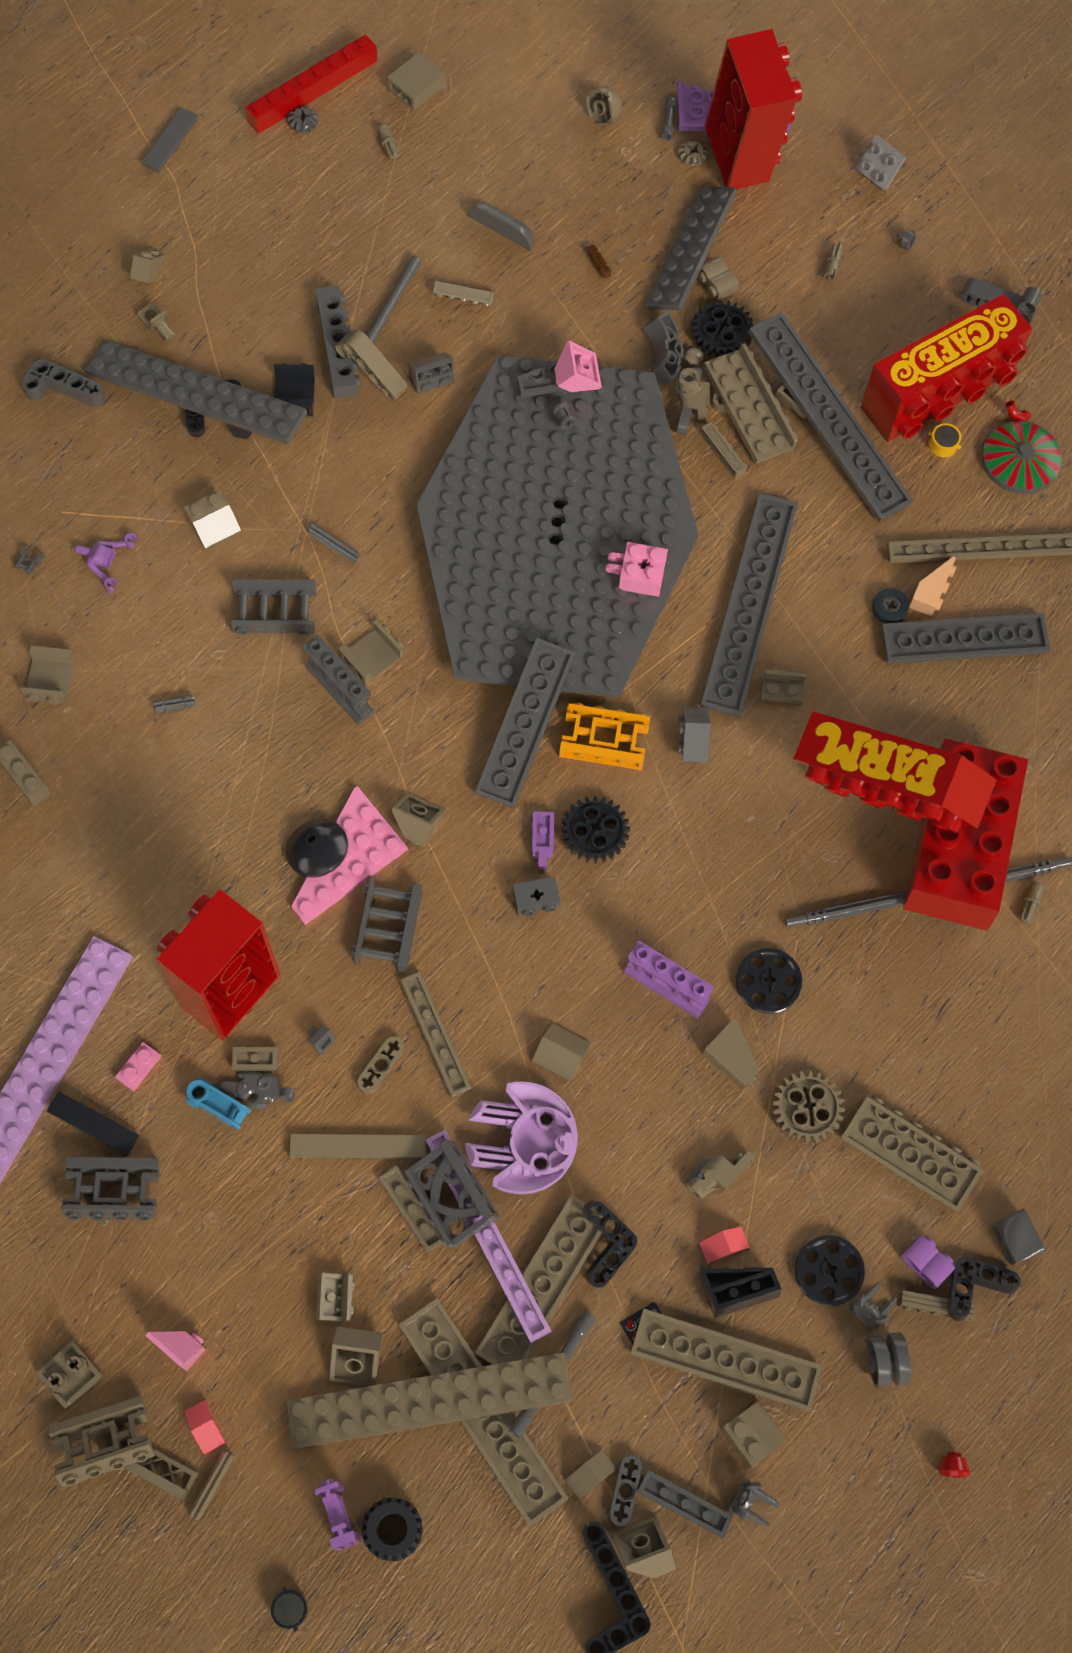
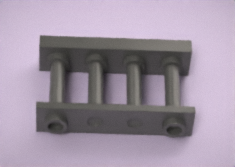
M233 579L234 595L240 597L239 619L231 620L233 633L239 635H246L248 633H299L300 635L315 633L314 621L309 620V598L317 596L315 580ZM250 596L260 597L259 620H247L248 597ZM270 596L281 597L280 620H267L268 597ZM291 596L301 597L300 620H288L289 597Z
M375 877L370 878V883H366L364 888V896L367 897L357 945L353 944L351 952L355 965H360L361 957L394 962L397 965L398 972L407 973L423 892L422 885L413 884L412 891L404 892L376 887ZM375 895L406 900V903H409L408 911L399 912L372 907L373 897ZM376 916L400 920L402 923H405V929L398 933L368 928L369 917ZM365 936L398 941V944H401L400 952L391 953L363 948Z

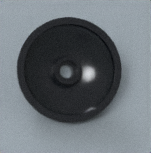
M315 819L308 821L298 827L290 836L286 845L287 861L291 868L299 875L305 877L327 875L334 871L345 859L349 844L347 835L343 828L332 820Z

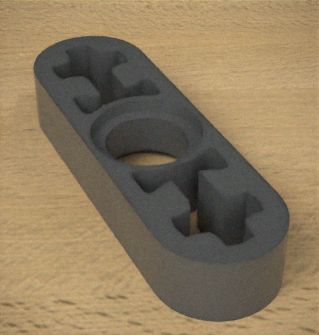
M633 1455L626 1456L620 1463L609 1512L610 1521L619 1527L625 1526L631 1519L642 1469L641 1461ZM630 1460H633L634 1465L637 1466V1470H633L631 1473V1478H636L635 1483L628 1479L621 1480V1475L627 1476L628 1469L624 1467V1464L629 1463ZM626 1483L632 1487V1495L629 1498L620 1496V1485ZM616 1498L622 1502H630V1507L624 1505L623 1513L627 1514V1518L622 1519L621 1522H617V1517L614 1516V1511L617 1512L620 1509V1504L615 1503Z

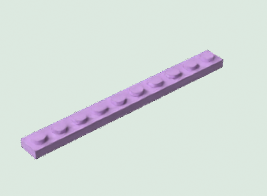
M445 1129L426 1139V1142L431 1151H433L446 1139H451ZM445 1154L436 1160L439 1166L447 1157ZM453 1170L451 1176L446 1173V1176L453 1180L456 1178L457 1173ZM463 1183L459 1185L449 1184L459 1203L460 1193L465 1188ZM470 1196L465 1197L464 1200L466 1209H468L466 1203L470 1204L472 1202ZM482 1215L468 1217L470 1226L482 1219ZM495 1222L490 1223L476 1233L475 1236L532 1343L552 1331Z

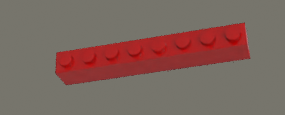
M366 34L247 105L245 107L247 122L258 134L289 116V112H293L294 107L301 108V106L307 105L378 61L377 46Z

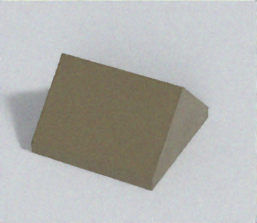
M552 1023L543 1035L532 1062L571 1082L591 1043Z

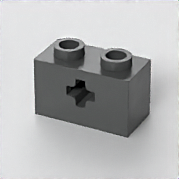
M555 877L513 884L517 915L531 916L537 911L552 912L560 907V896ZM538 895V898H540V900L536 901V898L534 896Z

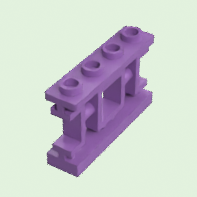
M638 941L628 956L629 963L624 973L698 1019L710 1001L709 997L714 987L643 942Z
M332 1479L318 1483L319 1488L314 1490L315 1495L322 1498L331 1524L332 1533L336 1535V1537L329 1539L332 1549L340 1551L361 1543L360 1534L353 1530L345 1509L343 1497L339 1494V1492L345 1491L344 1485Z

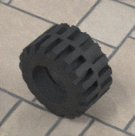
M397 1497L384 1498L374 1503L366 1512L362 1522L363 1527L361 1531L365 1546L377 1558L386 1561H399L407 1558L416 1550L423 1534L422 1520L416 1508L406 1500ZM396 1514L404 1519L407 1532L401 1542L391 1545L382 1541L378 1533V1526L385 1516Z

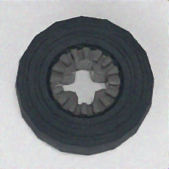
M894 588L884 589L874 598L872 604L873 614L882 623H899L908 614L909 600L900 590ZM891 603L894 606L892 609L889 610L887 609V607Z

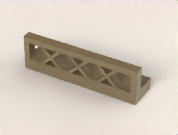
M112 1436L108 1444L103 1445L101 1450L113 1446ZM132 1438L127 1440L128 1447L132 1446ZM153 1449L155 1456L159 1458L153 1460L151 1457L148 1462L141 1464L136 1462L124 1467L181 1500L186 1499L199 1473ZM161 1460L166 1461L170 1472L163 1475L157 1474L154 1463ZM150 1464L151 1470L148 1469V1468H146V1467H144V1466ZM172 1465L179 1469L173 1471ZM184 1471L191 1475L185 1488L176 1484L174 1474ZM171 1476L172 1482L164 1477Z

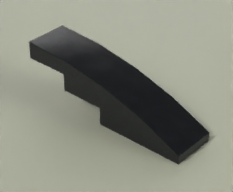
M60 1092L56 1093L46 1110L49 1114L105 1145H109L126 1156L129 1155L139 1138L138 1134Z

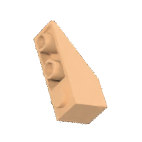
M956 557L949 559L919 582L909 608L931 617L935 610L939 611L943 602L940 596L942 593L946 594L950 585L947 582L948 576L953 577L957 567L953 565Z

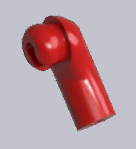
M1012 400L1005 403L1010 419L1028 422V419L1031 417L1029 411H1018L1015 402Z

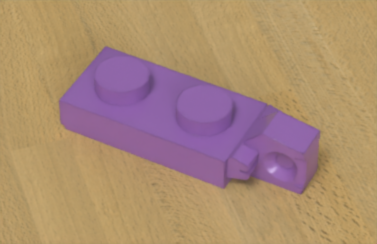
M533 811V858H538V870H547V858L552 859L554 851V812Z

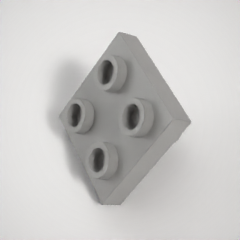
M877 135L873 138L856 169L880 188L887 190L907 157Z

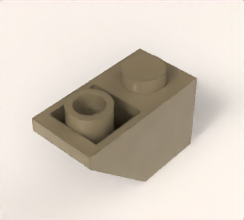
M148 248L146 251L133 255L130 278L146 283L155 281L164 262L165 255L153 248Z

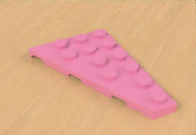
M358 786L353 789L336 821L343 828L348 838V852L345 859L334 871L327 875L307 877L291 906L304 925L308 924L408 850L406 844Z

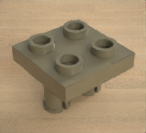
M71 1341L35 1373L66 1410L103 1378V1375L74 1341Z

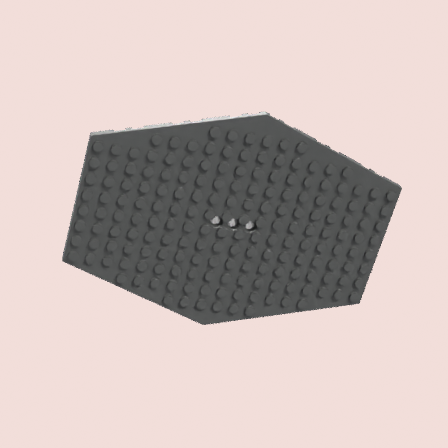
M498 356L417 503V511L454 680L517 687L535 640L539 638L576 652L561 692L620 698L698 539L697 527L655 372L598 366L602 386L600 389L578 392L566 390L521 398L517 377L538 368H546L553 361ZM562 402L569 404L572 416H575L577 422L568 429H561L558 417L552 412L553 408ZM627 542L668 549L659 597L620 589L621 575L609 573L605 568L608 564H623L609 561L608 554L610 552L625 554Z

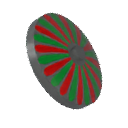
M1012 421L998 426L989 434L982 449V464L989 478L999 487L1013 493L1031 494L1047 488L1055 480L1062 465V453L1056 439L1043 427L1026 421Z

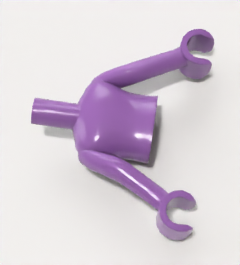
M134 533L126 534L123 541H97L91 548L80 545L76 546L75 552L87 556L88 567L104 582L105 588L109 593H114V589L109 586L118 584L114 578H108L97 566L109 569L116 553L113 548L127 546L133 549L135 547L134 543L129 541L138 540Z

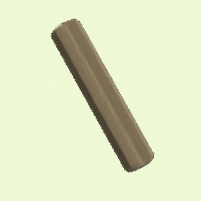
M223 1451L192 1505L188 1515L193 1519H201L230 1467L234 1456L229 1452Z

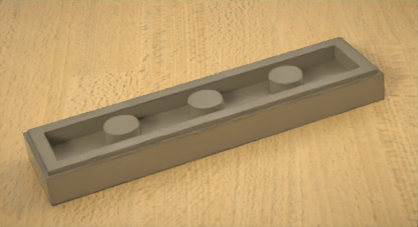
M394 1166L379 1176L378 1180L426 1253L429 1254L441 1246L443 1243L439 1238L440 1232L437 1227L435 1228L428 1219L429 1213L417 1201L416 1193L408 1185L398 1166Z

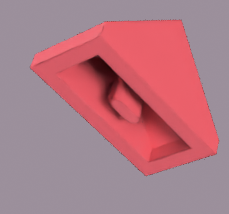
M742 1227L721 1231L699 1242L707 1265L750 1248Z
M206 1400L184 1411L190 1431L204 1455L226 1443Z

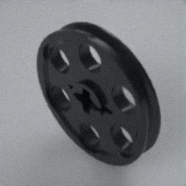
M764 948L750 953L742 961L736 976V986L741 999L750 1008L761 1013L774 1014L788 1009L797 1000L802 988V974L798 964L790 955L778 949ZM756 957L761 958L764 961V966L760 968L755 967L752 964V959ZM782 958L785 960L786 966L777 968L774 965V960ZM768 969L770 970L771 980H775L770 987V993L768 983L763 981L768 976ZM744 975H749L753 978L754 982L752 985L747 986L742 983L741 978ZM793 976L797 980V984L790 987L785 983V978ZM754 994H762L765 1001L762 1004H756L752 998ZM777 994H782L786 997V1003L779 1005L775 1002L774 997Z
M825 1235L811 1240L800 1251L795 1264V1276L800 1289L809 1299L820 1305L837 1306L848 1302L859 1292L864 1282L865 1266L859 1251L849 1241L838 1236ZM828 1242H835L838 1246V1252L830 1254L826 1250V1244ZM806 1251H815L818 1256L817 1261L814 1263L808 1262L805 1258ZM847 1256H853L856 1259L857 1265L855 1268H848L845 1265L844 1260ZM826 1264L830 1268H835L836 1271L833 1272L834 1277H831L830 1274H825ZM811 1273L814 1275V1285L809 1286L804 1283V1274ZM844 1279H851L854 1282L855 1288L853 1291H846L843 1288L842 1283ZM825 1287L831 1288L834 1292L833 1299H824L822 1289Z

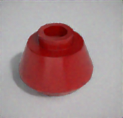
M947 1452V1456H942L938 1466V1472L941 1476L967 1478L970 1475L967 1460L962 1458V1453Z

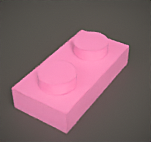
M142 1042L115 1078L134 1092L162 1056Z

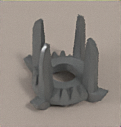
M877 1282L865 1294L860 1293L858 1300L853 1305L849 1303L851 1314L858 1316L871 1331H878V1327L882 1323L889 1321L887 1314L897 1301V1296L894 1295L880 1311L878 1310L879 1306L874 1307L875 1303L871 1304L869 1302L882 1285V1282Z
M743 1480L739 1485L741 1488L733 1503L730 1502L729 1513L732 1516L734 1514L739 1515L742 1520L746 1518L754 1523L770 1526L769 1522L749 1508L754 1506L752 1502H756L755 1498L777 1508L779 1503L760 1489L761 1483Z

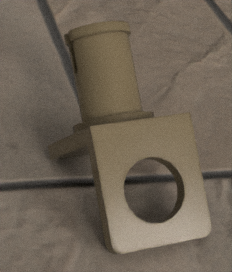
M151 303L138 312V316L150 332L157 328L166 342L175 337L176 333L173 332L166 322V310L160 312L154 303ZM147 311H154L156 316L150 321L147 320L145 313Z

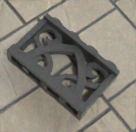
M446 1139L438 1148L410 1168L404 1170L407 1176L406 1182L418 1194L417 1201L423 1208H426L429 1213L428 1219L440 1232L439 1238L444 1246L456 1249L480 1230L500 1218L455 1141ZM445 1154L447 1157L438 1168L433 1162ZM425 1168H431L436 1174L435 1176L426 1174L429 1177V1181L427 1184H424L420 1178L421 1172ZM455 1170L457 1173L455 1179L452 1180L446 1176V1173L451 1176V1172ZM443 1180L453 1185L463 1183L465 1188L459 1196L460 1209H453L440 1204V1191ZM470 1196L472 1198V1202L470 1204L466 1203V1206L468 1207V1209H466L464 1200L465 1197ZM481 1214L483 1218L470 1226L468 1217ZM459 1217H461L464 1221V1228L460 1234L455 1235L450 1230V1224L454 1222L456 1229H458L460 1226Z

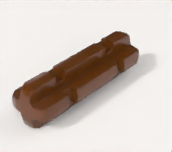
M596 245L588 246L586 252L591 257L597 270L600 271L599 273L602 278L610 277L611 269L606 265L607 263L601 253L597 252L598 248Z

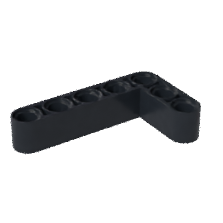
M590 1522L582 1530L583 1539L623 1620L588 1639L585 1644V1653H590L589 1647L594 1641H599L602 1644V1653H614L645 1636L650 1630L651 1623L603 1526L598 1522ZM590 1526H595L600 1531V1536L595 1541L587 1537V1530ZM603 1548L608 1549L611 1553V1559L608 1563H602L598 1558V1553ZM614 1571L620 1572L623 1578L622 1583L618 1586L612 1585L609 1580L610 1574ZM625 1594H630L634 1599V1604L629 1609H625L621 1605V1598ZM637 1617L645 1620V1628L641 1632H636L632 1626L634 1619ZM616 1629H620L624 1633V1640L620 1644H615L611 1640V1634Z

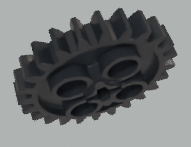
M722 300L719 301V304L712 301L711 306L706 303L704 309L699 308V312L695 313L692 320L691 333H693V340H697L696 346L702 345L701 351L708 349V355L715 352L716 358L719 354L726 355L737 351L741 344L745 343L746 346L751 344L752 337L748 331L751 327L755 326L752 324L753 318H749V312L743 313L744 307L738 309L737 303L733 306L730 305V300L726 304H723ZM730 317L727 321V325L724 327L726 319ZM719 331H722L719 340L715 341L719 336Z
M594 796L593 801L585 797V803L577 800V807L571 804V812L566 811V818L562 819V824L565 826L561 827V832L565 833L562 835V840H568L565 843V847H572L570 854L578 852V859L585 856L586 863H588L590 858H593L595 864H597L598 858H601L603 863H605L606 856L613 860V852L620 855L621 849L619 847H626L624 841L629 840V835L626 833L630 832V827L626 826L629 823V819H623L626 812H619L620 805L613 807V800L607 804L605 803V797L598 801L596 796ZM588 813H593L597 817L594 819H590L586 815ZM605 815V817L599 825V830H596L594 832V835L592 836L590 843L586 845L585 843L590 838L592 829L594 830L596 828L601 816ZM612 823L615 825V828L608 829L605 827V824ZM583 830L586 832V835L578 836L575 832ZM601 840L605 845L597 846L594 842Z

